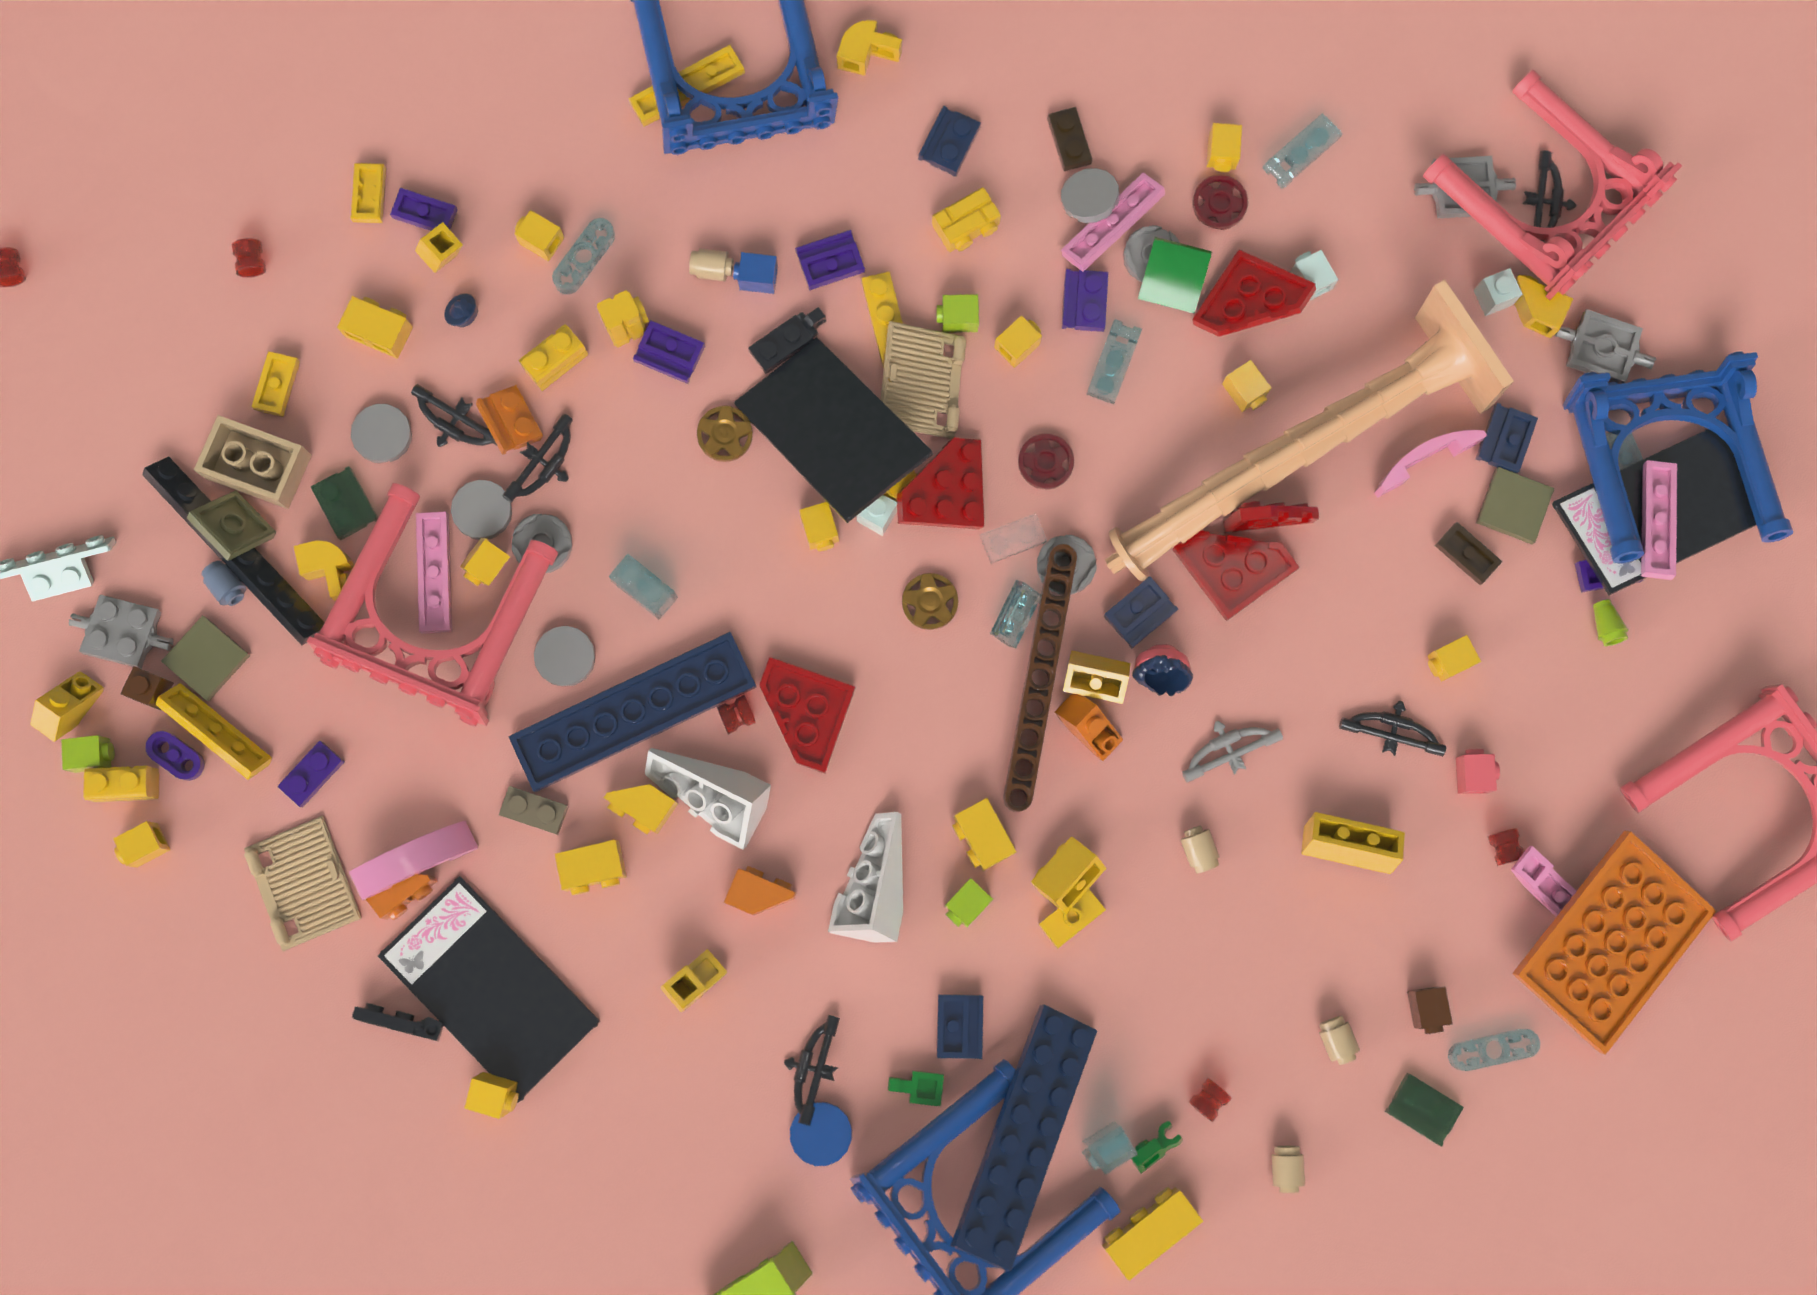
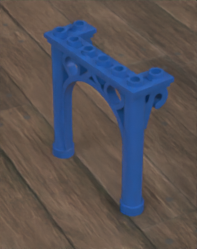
M630 0L634 3L661 120L664 154L680 155L691 149L700 148L708 150L719 144L729 143L736 145L743 143L747 139L758 138L764 140L771 138L775 134H797L803 129H825L831 124H835L838 94L837 92L834 93L833 89L826 90L825 78L819 64L804 0H778L790 50L789 60L783 73L765 89L751 95L734 98L712 96L689 85L680 76L674 65L659 0ZM795 66L797 67L801 88L797 84L789 82ZM677 88L691 99L684 109L681 107ZM780 91L794 94L798 101L795 105L780 107L774 103L773 98ZM767 101V107L771 113L753 116L757 110L763 108V102ZM704 105L712 109L715 116L709 121L697 122L691 118L690 114L698 106ZM721 109H725L726 114L734 115L738 119L721 121Z
M1739 351L1731 353L1716 371L1704 372V370H1696L1687 375L1680 376L1667 374L1658 379L1651 380L1638 378L1630 383L1622 384L1617 382L1608 383L1611 378L1609 372L1601 374L1589 372L1578 378L1564 401L1563 408L1564 410L1568 409L1569 413H1573L1611 541L1610 553L1614 563H1628L1644 555L1619 469L1618 457L1620 447L1632 432L1647 424L1659 421L1678 420L1701 425L1720 436L1735 456L1762 542L1779 541L1793 534L1790 520L1785 518L1752 414L1750 398H1754L1757 392V381L1752 369L1756 365L1757 352L1744 354V352ZM1685 397L1682 404L1674 403L1669 400L1674 398ZM1707 398L1713 402L1714 410L1709 414L1701 412L1693 406L1692 399ZM1650 402V407L1643 409L1640 414L1636 404ZM1624 410L1629 414L1631 421L1627 425L1615 423L1609 419V411ZM1722 410L1724 411L1728 426L1716 418ZM1605 431L1618 435L1611 448L1609 447Z
M1005 1059L993 1067L994 1071L873 1169L867 1173L856 1174L850 1178L854 1184L850 1189L861 1203L865 1201L868 1205L873 1204L878 1211L874 1215L885 1229L890 1227L897 1236L894 1239L896 1246L905 1256L908 1253L917 1263L913 1266L916 1273L924 1282L929 1280L935 1287L936 1291L933 1295H1019L1104 1221H1111L1120 1213V1209L1111 1195L1105 1189L1099 1187L1028 1249L1018 1254L1011 1272L1005 1271L987 1287L986 1267H998L950 1246L953 1238L942 1225L933 1203L931 1190L933 1169L940 1153L953 1139L1006 1097L1015 1068ZM926 1159L921 1182L912 1178L904 1179L905 1175ZM905 1185L912 1186L921 1191L922 1204L915 1213L907 1212L898 1200L899 1190ZM892 1187L889 1199L885 1192ZM926 1213L928 1220L923 1221L926 1226V1235L921 1242L905 1219L916 1220L923 1217ZM936 1233L942 1241L934 1242ZM941 1250L950 1256L953 1252L958 1255V1257L953 1258L949 1262L946 1274L930 1254L932 1251ZM962 1262L973 1263L977 1267L978 1283L971 1290L964 1289L955 1277L956 1267Z

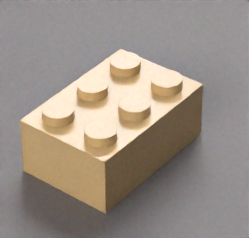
M218 415L194 471L207 480L289 509L312 454L299 444Z

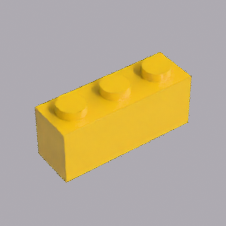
M1314 812L1304 826L1301 854L1391 874L1403 861L1405 832Z
M1169 1187L1162 1190L1154 1197L1156 1203L1147 1210L1145 1207L1138 1209L1130 1216L1131 1223L1123 1229L1116 1227L1105 1236L1104 1239L1107 1242L1102 1247L1128 1281L1203 1222L1202 1218L1177 1187H1174L1172 1190Z

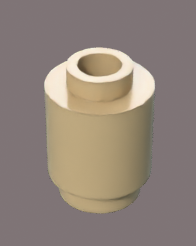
M700 248L699 251L691 252L689 272L701 279L726 281L727 276H732L734 259L729 258L727 251Z
M1197 826L1184 831L1185 837L1180 841L1190 867H1194L1196 874L1219 866L1217 858L1220 856L1210 830H1203L1201 826Z
M1338 1016L1319 1024L1321 1028L1319 1034L1330 1061H1338L1339 1065H1343L1357 1059L1355 1053L1359 1052L1360 1048L1349 1022H1345L1343 1016Z
M1275 1146V1154H1272L1273 1186L1280 1187L1281 1193H1298L1299 1187L1305 1186L1304 1155L1300 1154V1146Z

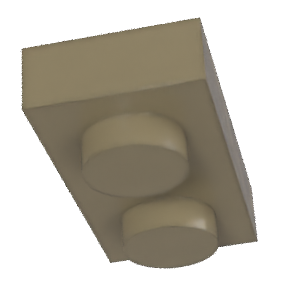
M509 786L499 815L559 835L569 806Z

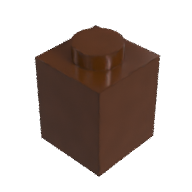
M133 666L120 694L162 710L156 705L158 696L170 690L174 682Z
M1437 986L1407 991L1414 1028L1424 1029L1425 1034L1444 1032L1443 1026L1453 1024L1446 987Z

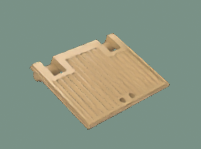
M892 321L888 322L881 401L913 432L949 439L955 437L959 423L960 409L958 399L961 367L965 361V337ZM944 344L954 346L952 358L943 356ZM937 412L947 414L946 426L936 425Z
M323 816L244 848L247 864L251 874L255 877L270 917L272 931L282 951L362 919ZM269 851L273 864L263 867L258 855ZM294 919L299 933L288 936L284 923Z

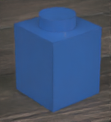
M741 252L740 262H735L733 279L738 280L739 289L742 291L775 294L778 271L777 256Z

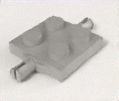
M1492 156L1449 158L1496 202L1498 191L1515 190L1516 179L1514 177L1497 178L1493 169ZM1415 183V196L1433 195L1436 203L1437 219L1471 217L1435 183Z
M1588 309L1583 312L1576 330L1561 326L1560 330L1554 335L1555 337L1571 341V352L1566 364L1567 367L1585 373L1597 372L1601 374L1609 372L1611 377L1609 381L1617 382L1618 384L1626 383L1630 369L1634 364L1652 369L1655 364L1656 357L1639 352V340L1643 328Z
M99 595L94 612L89 618L73 613L70 616L73 620L69 619V626L85 629V636L79 650L84 655L142 669L146 655L152 647L170 651L172 649L170 645H173V638L157 635V624L162 613L161 611L124 600Z

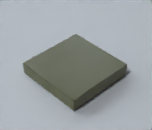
M1497 467L1476 523L1529 544H1534L1554 488Z
M236 490L190 511L187 516L191 524L227 561L273 539L276 531Z
M202 615L161 662L205 700L210 701L250 655L207 617Z

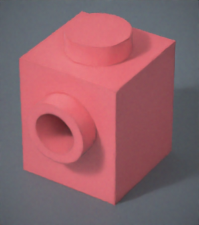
M1484 749L1465 750V755L1456 757L1458 794H1488L1497 791L1496 780L1500 777V766L1498 762H1495V754H1484Z

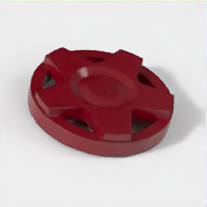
M1225 175L1211 176L1202 181L1193 197V209L1196 217L1203 224L1214 229L1225 230L1235 226L1242 220L1248 207V196L1244 187L1236 179ZM1214 182H1221L1217 188L1208 185ZM1234 187L1240 193L1241 198L1233 195ZM1199 196L1204 201V203L1200 207L1198 204ZM1240 212V214L1232 220V213ZM1209 218H1215L1217 222H1214Z
M1039 434L1030 438L1022 446L1018 458V467L1022 477L1031 486L1038 489H1053L1061 486L1070 477L1074 467V455L1069 444L1061 437L1053 434ZM1049 440L1057 442L1061 446L1052 448ZM1035 443V451L1025 453L1027 448ZM1069 458V467L1066 471L1062 463ZM1024 467L1032 469L1031 477L1028 475ZM1047 478H1052L1056 481L1053 483H1044L1047 480Z

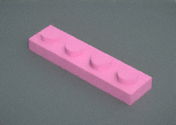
M1143 172L1120 194V201L1117 207L1115 206L1112 209V213L1103 220L1089 223L1061 249L1062 256L1084 272L1165 195L1164 187Z
M1647 460L1643 464L1642 547L1644 555L1641 557V577L1672 580L1676 576L1677 464Z
M446 511L416 513L419 632L422 634L452 632L449 514Z

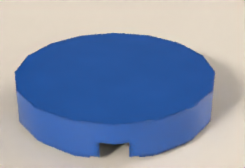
M817 1102L813 1106L815 1111L811 1126L798 1123L800 1118L799 1112L794 1117L790 1127V1143L795 1154L803 1162L813 1166H828L839 1161L848 1151L852 1140V1127L847 1115L838 1106L828 1102Z

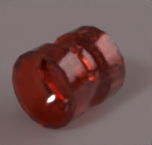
M244 238L231 244L232 254L237 259L234 266L238 276L256 277L266 272L265 261L261 259L263 248L260 240Z
M0 248V287L17 286L26 280L24 269L19 267L21 258L16 248Z
M745 695L736 698L732 704L724 703L717 706L728 735L736 732L738 727L742 725L750 726L756 723ZM735 707H737L739 715L742 719L741 721H739L737 717V714L734 709Z
M1518 828L1487 836L1490 845L1495 847L1496 855L1494 858L1497 866L1517 861L1525 852V848L1521 847L1518 842L1520 838Z
M1207 1078L1202 1084L1200 1093L1193 1095L1188 1103L1213 1123L1218 1117V1110L1222 1106H1227L1232 1097L1214 1081Z

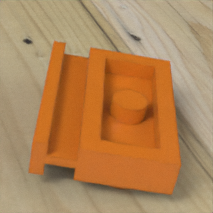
M517 385L489 394L488 397L483 399H477L476 406L502 455L512 449L517 450L527 446V442L533 444L541 441L543 435Z

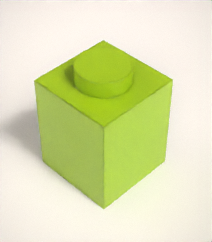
M978 294L943 295L942 305L936 306L937 323H942L943 332H978Z
M96 735L61 739L63 770L78 773L84 772L88 768L111 767L115 751L109 738Z
M970 878L945 905L949 910L945 915L957 927L961 924L968 927L993 899Z

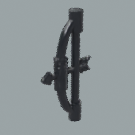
M1548 150L1540 152L1538 194L1524 191L1527 199L1522 204L1536 205L1535 227H1541L1544 204L1550 205L1549 216L1551 218L1547 228L1556 227L1558 219L1561 217L1562 207H1567L1568 211L1576 208V203L1571 199H1568L1567 202L1563 201L1564 189L1562 188L1560 172L1556 164L1551 160L1552 152ZM1549 170L1552 172L1554 181L1551 199L1545 198L1547 173Z
M419 384L413 387L411 394L417 397L422 413L434 425V428L443 432L441 437H437L438 447L448 443L446 440L448 436L458 442L462 441L472 445L484 446L495 444L497 446L489 429L466 416L473 403L466 404L462 397L454 409L434 397L432 392ZM430 402L453 416L451 422L449 423L441 417L435 416L426 403ZM458 420L483 434V438L466 435L464 431L455 426Z
M563 414L553 427L554 431L539 451L533 445H530L529 442H527V449L520 451L521 454L531 461L517 480L512 481L502 496L507 501L512 503L516 497L532 494L545 483H548L554 474L558 476V481H568L569 478L566 471L561 472L558 469L565 461L564 457L570 444L569 426L573 422L570 416ZM560 434L563 435L558 453H555L550 461L547 462L543 459L544 455ZM538 463L545 466L538 475L539 478L525 489H522L523 483Z
M1398 701L1393 706L1396 709L1395 714L1385 711L1382 713L1365 712L1357 714L1350 719L1342 717L1339 729L1357 734L1362 732L1386 739L1382 753L1391 751L1395 756L1398 746L1397 742L1421 748L1427 753L1442 757L1446 752V745L1439 744L1431 731L1414 722L1413 719L1401 716V712L1406 710L1402 701ZM1380 720L1381 723L1392 726L1391 733L1361 725L1360 721ZM1398 727L1407 730L1412 729L1426 737L1428 741L1423 742L1396 734Z
M828 1015L826 1023L813 1032L805 1048L801 1050L799 1062H795L793 1057L784 1061L785 1066L789 1070L793 1067L796 1068L793 1079L795 1081L794 1102L800 1114L798 1123L806 1126H811L815 1111L813 1106L821 1077L835 1081L833 1072L838 1067L825 1065L832 1037L836 1035L840 1020L838 1017ZM825 1034L817 1065L812 1066L810 1065L813 1057L812 1050L820 1036ZM808 1071L815 1072L807 1102L803 1104V1084L806 1082Z

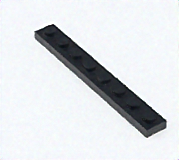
M169 456L144 468L142 475L301 646L307 643L309 636L314 637L315 633H320L325 622L255 548L227 561L187 519L189 512L211 501Z

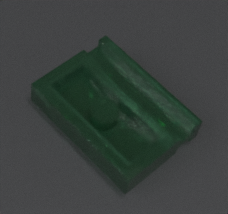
M350 466L346 467V470L335 473L311 486L331 527L340 540L367 527V524L378 520L375 510Z
M1406 1073L1385 1113L1442 1147L1447 1134L1449 1135L1464 1107L1413 1075Z

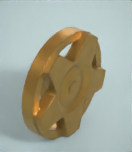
M719 406L705 413L699 421L697 440L701 450L711 459L720 462L734 461L743 456L752 443L753 432L751 423L740 410L734 407ZM719 413L718 418L716 420L709 419L713 415ZM733 414H735V415H737L738 417H740L743 421H742V422H736V421H734V416H733ZM702 432L709 436L706 445L702 440ZM748 435L747 441L742 448L739 440ZM724 449V450H726L730 455H728V456H722V455H717L716 453H718L720 450Z
M926 573L912 579L904 589L902 596L903 611L907 619L915 626L926 630L939 629L947 625L957 612V591L947 578L939 574ZM935 580L943 582L946 586L937 587ZM920 582L919 590H911L916 583ZM953 598V608L950 612L946 603ZM907 604L916 608L914 617L910 614ZM931 617L940 621L936 624H926Z

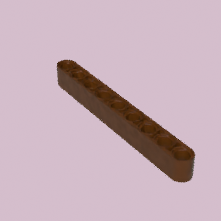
M1067 544L1055 546L1051 550L1046 563L1003 795L1005 806L1013 812H1021L1027 809L1033 800L1077 561L1075 550ZM1065 553L1070 559V564L1065 567L1057 565L1054 555ZM1052 582L1061 583L1064 587V594L1061 596L1052 595L1049 591V584ZM1047 611L1055 612L1059 617V623L1055 626L1047 625L1043 620V614ZM1041 641L1050 642L1053 646V654L1049 656L1040 654L1038 643ZM1042 670L1047 674L1048 682L1046 685L1039 686L1033 682L1032 674L1034 671ZM1028 701H1039L1043 707L1042 713L1038 716L1030 715L1026 709ZM1024 730H1032L1036 733L1037 742L1035 745L1027 746L1022 742L1021 734ZM1025 759L1031 764L1032 770L1028 776H1021L1016 772L1015 765L1018 760ZM1015 789L1022 790L1026 795L1025 804L1021 807L1014 806L1010 801V794Z

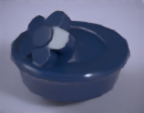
M467 293L457 295L446 306L444 312L445 320L449 325L466 327L477 317L478 307L472 295Z

